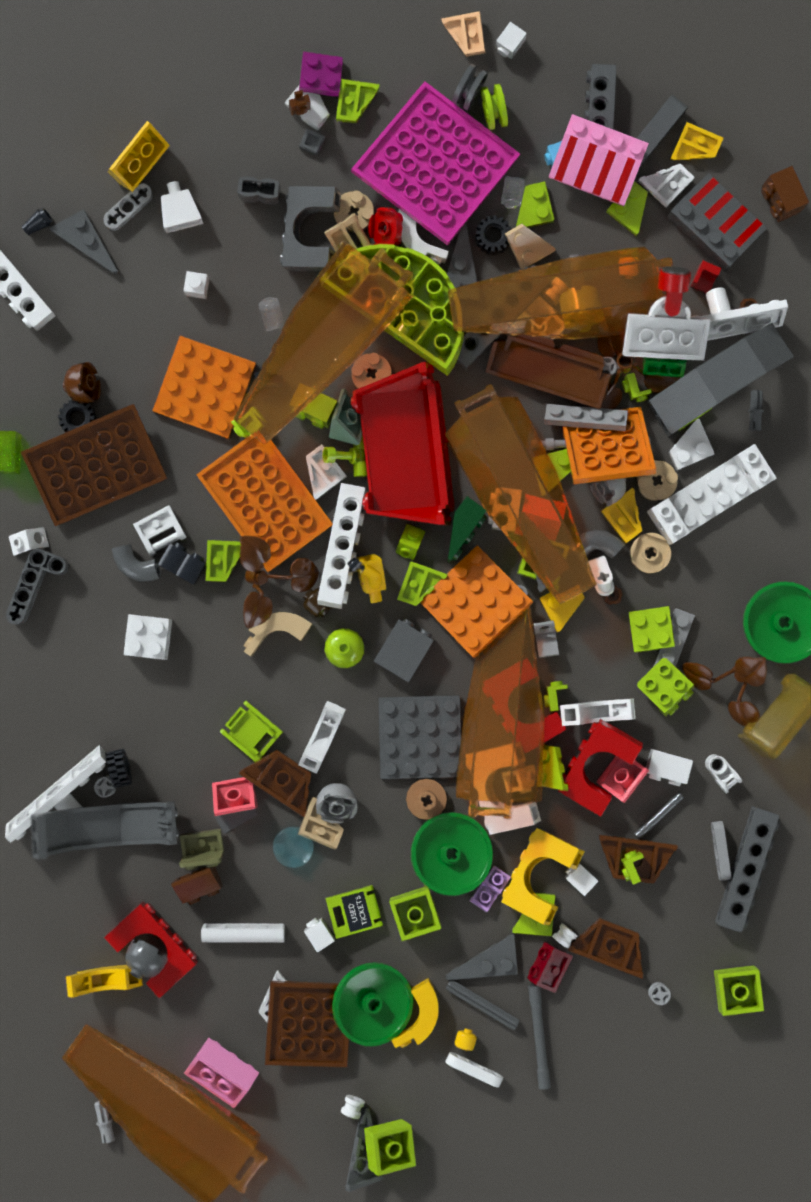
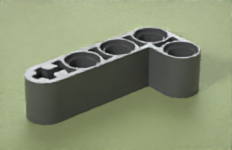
M34 549L30 552L6 612L8 622L21 625L28 620L46 572L60 576L68 572L69 562L65 558L41 549ZM39 553H42L44 556L41 564H37L35 561V557ZM60 560L63 563V568L60 571H56L54 564ZM31 572L36 574V580L33 583L28 581V575ZM24 591H27L29 594V599L26 602L21 600V594ZM17 604L24 605L25 608L18 607ZM15 612L21 615L20 619H16L14 616Z

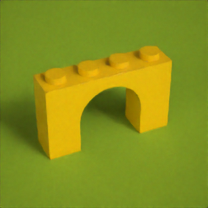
M536 828L529 837L530 843L527 849L520 856L521 862L518 868H515L511 875L512 881L510 885L503 891L502 903L543 925L550 926L558 907L540 898L533 891L530 882L532 870L536 864L545 859H553L576 870L585 851L542 829Z

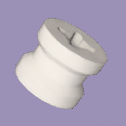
M561 923L559 931L554 933L552 937L568 949L571 946L570 942L576 939L578 935Z
M346 1095V1103L342 1107L341 1113L354 1119H360V1110L364 1107L365 1101L353 1095Z

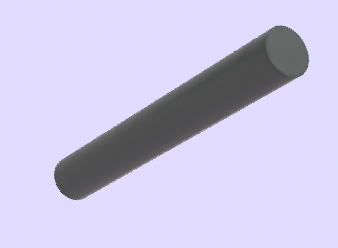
M678 792L634 834L641 839L684 797Z

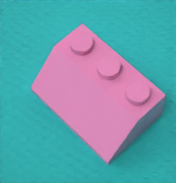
M208 1038L184 1074L232 1108H235L249 1091L259 1072L250 1064L240 1060L236 1054L227 1051L217 1041Z

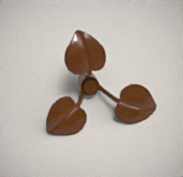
M605 321L600 329L598 349L604 357L612 358L617 355L618 370L614 382L609 384L601 408L614 409L620 404L623 394L615 386L620 374L628 373L632 368L646 376L644 384L648 390L651 389L654 393L662 392L680 379V377L643 374V370L637 366V363H633V357L623 355L626 330L610 321Z
M255 536L240 537V561L247 570L245 579L248 583L253 584L252 587L259 592L249 593L244 602V623L246 628L250 629L265 623L272 615V601L268 597H263L264 592L259 587L264 585L268 578L291 580L293 590L305 592L315 585L319 571L311 560L298 558L290 567L291 576L267 574L262 568H264L263 563L267 562L271 557L268 543Z
M740 657L736 660L735 666L731 670L717 678H712V671L702 664L683 663L682 669L686 678L694 684L695 688L700 690H709L712 683H716L735 673V679L743 682L737 702L731 701L728 705V711L731 717L740 725L748 728L757 727L760 721V713L750 702H742V696L748 683L752 686H761L765 682L767 675L765 657Z

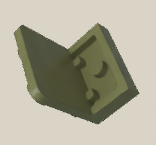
M221 829L180 834L183 855L179 863L180 868L193 870L201 865L215 867L222 861L224 846Z

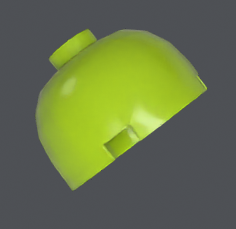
M341 628L333 631L328 636L324 651L332 665L338 668H350L361 661L365 645L362 637L356 631Z

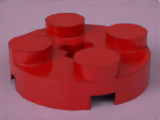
M390 207L378 208L376 214L371 215L368 224L369 236L375 241L373 244L399 245L402 241V214Z

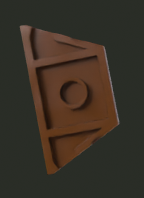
M275 750L239 771L241 776L301 816H305L311 772L299 766L297 762L279 750Z
M599 834V840L611 875L615 879L626 880L622 873V869L625 868L621 859L625 858L624 855L626 853L636 850V852H641L644 858L633 862L641 882L654 884L660 872L665 868L668 860L678 848L676 844Z
M598 918L568 948V951L641 979L643 978L639 933Z

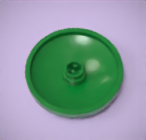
M776 582L764 586L751 597L743 615V630L749 645L757 654L777 663H793L811 655V590L798 583Z
M444 813L429 819L419 828L411 845V863L416 876L427 888L442 895H462L474 890L487 877L492 865L493 850L487 832L476 820L460 813Z
M366 963L352 969L340 981L333 997V1016L338 1028L348 1039L363 1046H378L396 1038L407 1026L413 1011V994L407 979L398 970L383 963Z

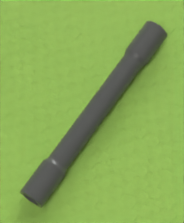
M532 984L528 985L536 1047L539 1089L546 1090L551 1088L542 1017L541 988Z

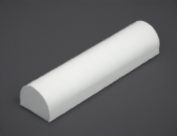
M204 923L201 929L202 942L284 943L285 924Z

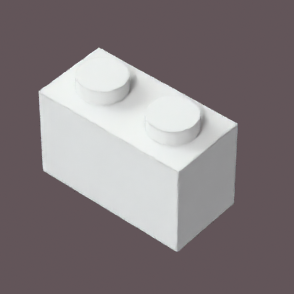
M650 749L646 768L649 770L647 774H649L650 779L661 781V778L669 779V784L681 786V783L687 784L693 760Z

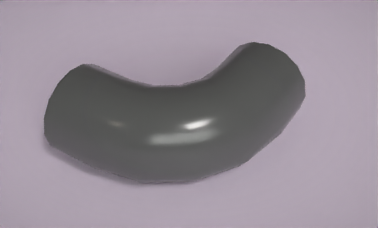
M592 530L584 532L569 545V549L581 560H584L594 550H601L612 559L625 544L608 531Z
M131 544L112 548L113 557L118 569L128 578L138 582L153 581L161 578L160 567L156 559L145 562L137 560L133 554Z

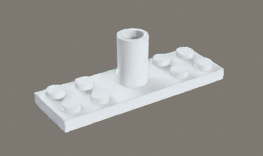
M715 288L706 294L711 314L704 316L694 315L691 317L708 318L710 320L707 339L709 341L756 332L773 323L775 328L781 327L787 313L788 304L786 300H773L766 304H752L749 307L731 310L726 290L724 288Z
M99 745L6 824L5 838L10 843L15 839H21L26 834L25 830L31 826V815L46 813L52 807L56 810L82 807L70 792L78 785L81 787L86 784L91 774L94 772L98 773L105 767V750Z

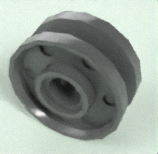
M470 64L465 71L452 99V103L458 105L464 98L463 109L467 111L474 105L481 92V87L484 86L488 76V72L482 70L476 77L477 66L474 64Z

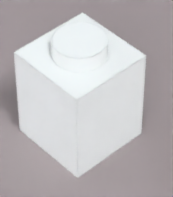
M510 22L496 41L495 48L497 52L503 57L512 59L524 43L527 33Z
M187 271L184 285L186 296L206 299L209 286L207 274Z
M580 863L576 870L568 868L565 872L567 873L565 878L584 896L598 882Z
M314 918L306 924L307 928H305L304 933L317 952L335 941L334 935L323 918L319 920Z

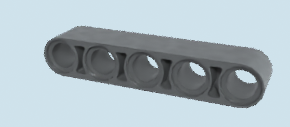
M673 94L636 138L649 143L640 167L688 108Z

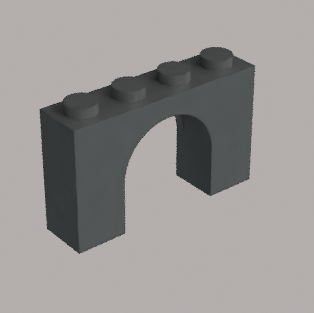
M289 186V192L286 194L287 213L284 215L285 233L282 235L284 246L283 253L280 256L282 267L286 270L321 272L324 268L329 269L330 263L335 260L336 252L330 247L304 246L300 239V228L304 220L311 214L317 212H340L341 192L336 187Z

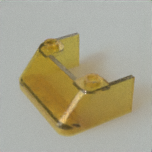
M788 673L781 682L783 685L781 693L757 722L753 724L749 722L742 731L744 734L740 733L737 736L762 757L769 759L777 758L811 716V684L796 674Z

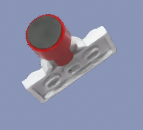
M665 266L660 269L657 288L666 291L665 297L660 298L651 306L648 315L628 314L623 347L624 356L704 361L710 320L708 318L691 317L688 305L682 301L683 293L689 291L691 272L688 269L674 266Z

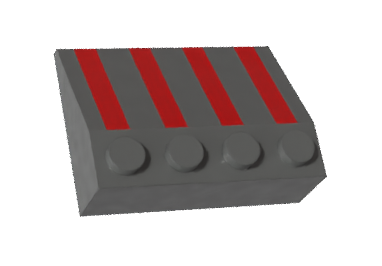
M707 174L667 216L725 272L767 229L710 174Z

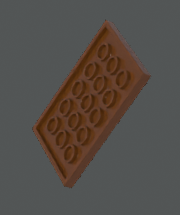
M131 404L21 451L55 526L167 479L135 404Z

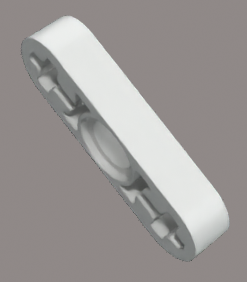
M449 1052L445 1061L451 1067L494 1087L499 1088L504 1078L497 1072L453 1052Z

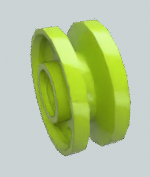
M494 84L492 95H490L486 86L481 87L482 106L488 129H495V119H498L501 127H507V109L501 85Z

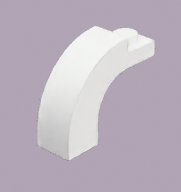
M399 209L398 212L403 216L402 241L400 243L402 248L413 249L429 257L437 264H445L449 251L425 243L417 233V222Z
M634 698L560 705L562 726L598 722L600 719L604 721L636 719Z
M329 701L326 702L315 730L301 757L299 766L317 774L346 709Z

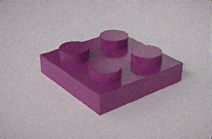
M303 51L299 90L339 97L343 57Z

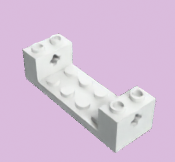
M754 444L651 508L647 513L660 534L671 545L777 478Z

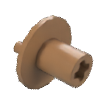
M431 779L418 780L412 784L406 797L407 806L411 813L420 819L426 820L440 815L447 801L445 790L441 784Z

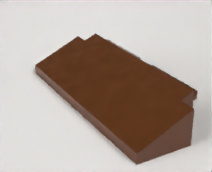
M514 329L508 335L507 341L498 338L493 342L485 371L486 373L597 409H601L612 378V374L603 372L606 363H604L602 355L567 344L556 348L553 340L520 329Z

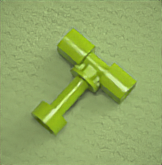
M363 435L360 444H353V448H350L349 452L336 451L334 447H324L322 452L324 463H334L336 459L349 460V463L353 464L354 477H367Z

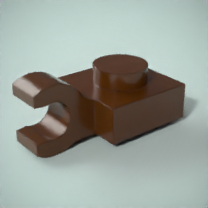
M303 90L294 92L295 98L289 100L291 116L295 114L303 115L308 110H311L309 95L303 96Z

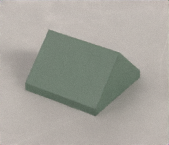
M344 388L341 389L333 414L329 438L358 445L363 435L361 416L352 408L351 397L353 396Z

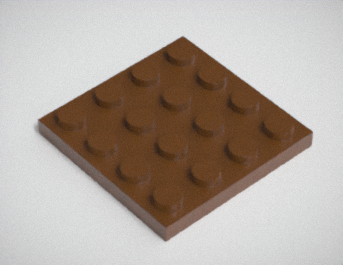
M270 981L265 1065L347 1067L349 1039L340 1031L333 1016V997L339 983Z

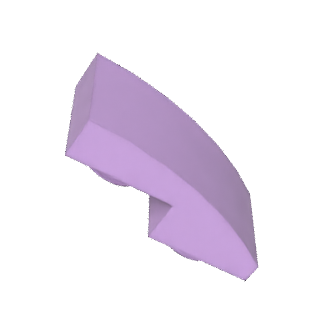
M494 865L469 901L484 912H488L511 877Z

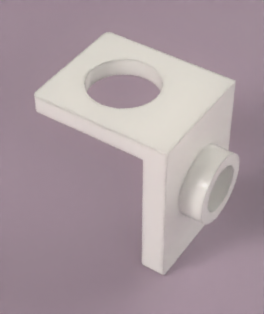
M44 527L26 529L9 536L14 556L32 549L49 547ZM35 533L40 534L42 538L40 544L34 540Z

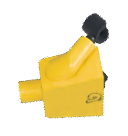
M376 554L352 558L347 564L354 573L358 571L362 591L369 594L371 603L381 602V591L386 590L382 559Z

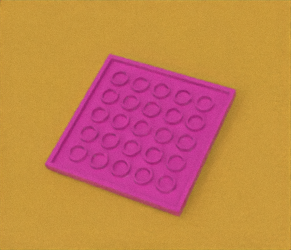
M424 81L353 166L351 172L448 245L516 162L520 153Z

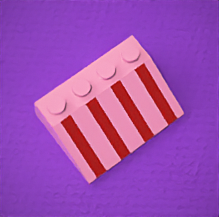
M572 114L548 178L624 206L649 143Z

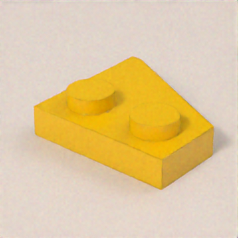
M686 122L670 160L715 158L724 138Z

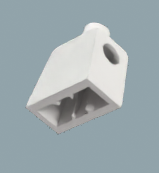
M178 181L168 183L169 194L161 196L163 226L166 233L203 224L189 189L181 191Z

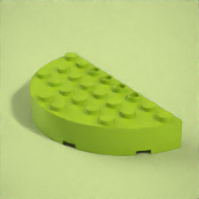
M377 244L349 251L347 255L332 261L329 269L324 268L320 272L317 279L322 287L448 376L462 349L464 317L456 288L446 272L432 259L410 248L396 247L392 244Z

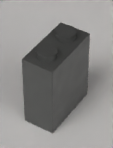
M404 618L403 621H397L374 662L409 682L434 640L431 639L432 634L423 629L420 632L413 628L415 624Z

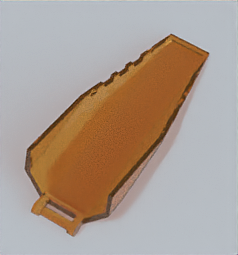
M344 241L292 309L281 330L282 333L277 342L272 346L269 357L264 361L262 370L257 379L252 383L250 391L245 396L234 420L262 444L266 445L352 365L400 314L413 297L404 288V285L411 280L413 273L402 268L382 248L370 260ZM382 261L400 276L399 280H394L377 265Z
M646 247L625 248L561 259L449 289L448 295L454 331L504 333L530 335L531 337L546 336L549 338L573 340L624 335L628 314L648 315L651 306L660 298L665 297L662 290L657 288L659 267L671 266L673 261L672 258L657 260Z
M489 384L477 394L463 401H456L454 404L461 417L446 432L447 443L481 505L487 510V514L498 528L502 530L510 543L514 545L522 558L525 559L559 604L595 587L597 584L556 469L519 398L498 397L493 386ZM487 397H490L492 400L468 413L465 411V408Z
M530 606L475 658L464 713L456 783V797L470 800L469 817L484 815L511 819L513 802L542 801L545 718L542 694L540 693V678L537 669V655L535 653ZM478 801L505 802L504 808L478 807Z
M88 1024L84 1026L63 1055L62 1059L83 1081L86 1088L97 1097L101 1106L108 1110L113 1116L112 1119L126 1132L125 1134L138 1150L198 1202H214L229 1185L244 1193L248 1188V1183L260 1166L264 1165L268 1160L266 1155L256 1149L261 1134L248 1123L192 1084ZM250 1156H252L255 1161L242 1179L238 1180L236 1178L237 1174Z

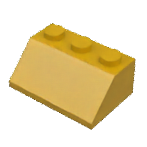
M147 121L109 168L108 173L119 184L133 192L170 145L151 123Z

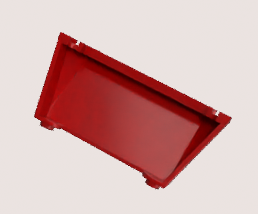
M421 362L352 391L351 406L361 416L369 492L365 494L362 504L368 514L448 526L452 522L449 513L454 511L455 505L442 393L439 381H435L432 373L435 371L433 365L428 362Z

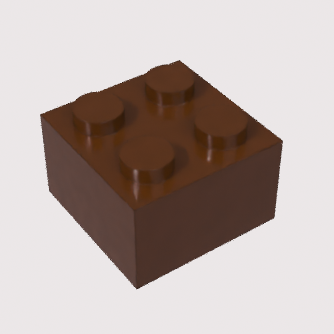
M793 166L770 175L762 185V195L765 200L769 201L771 215L777 219L778 223L801 213L809 203Z

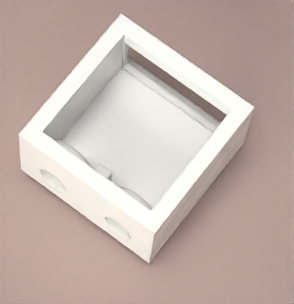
M128 614L124 655L168 660L172 619Z

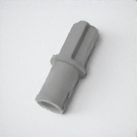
M104 1100L97 1101L94 1104L98 1119L96 1125L99 1126L102 1143H109L115 1140L111 1124L113 1120L109 1117L106 1102Z

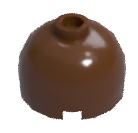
M90 362L75 364L65 374L63 389L72 400L78 403L95 402L94 400H98L100 397L101 382L100 380L96 382L95 374H98L93 364Z

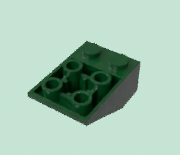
M468 496L454 514L447 560L449 563L452 559L456 561L463 552V549H461L464 543L469 544L476 534L473 532L475 527L480 528L487 518L485 515L487 510Z

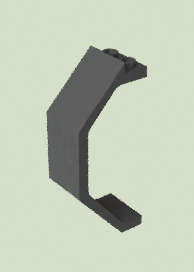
M773 323L744 337L698 366L650 399L647 405L669 437L721 401L769 371L782 366L794 356Z
M175 801L80 807L31 815L33 858L48 859L47 856L73 850L119 845H176L179 832L176 827L178 813Z

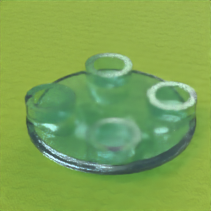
M287 827L281 830L274 839V855L284 866L300 867L307 863L313 854V840L298 835L300 827Z

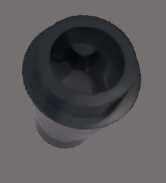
M44 208L37 209L25 224L22 225V229L29 236L34 232L49 227L53 220Z

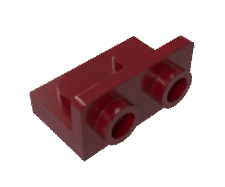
M544 942L538 951V956L533 966L529 970L527 979L536 986L556 993L573 956Z

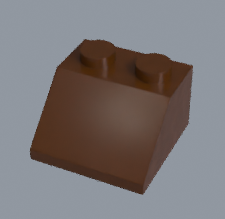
M203 867L176 878L171 883L182 904L188 902L189 905L200 901V897L206 894L208 897L220 893L219 889L223 887L216 867Z

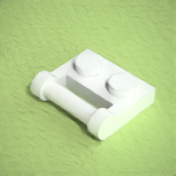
M170 505L133 524L150 556L155 555L156 551L179 539L187 538ZM172 527L175 528L176 532L154 544H151L149 541Z

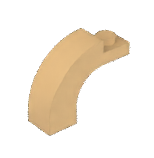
M287 612L272 613L265 623L249 629L255 636H250L244 644V647H246L244 652L249 656H253L264 638L275 631H286L302 641L313 624L296 614Z

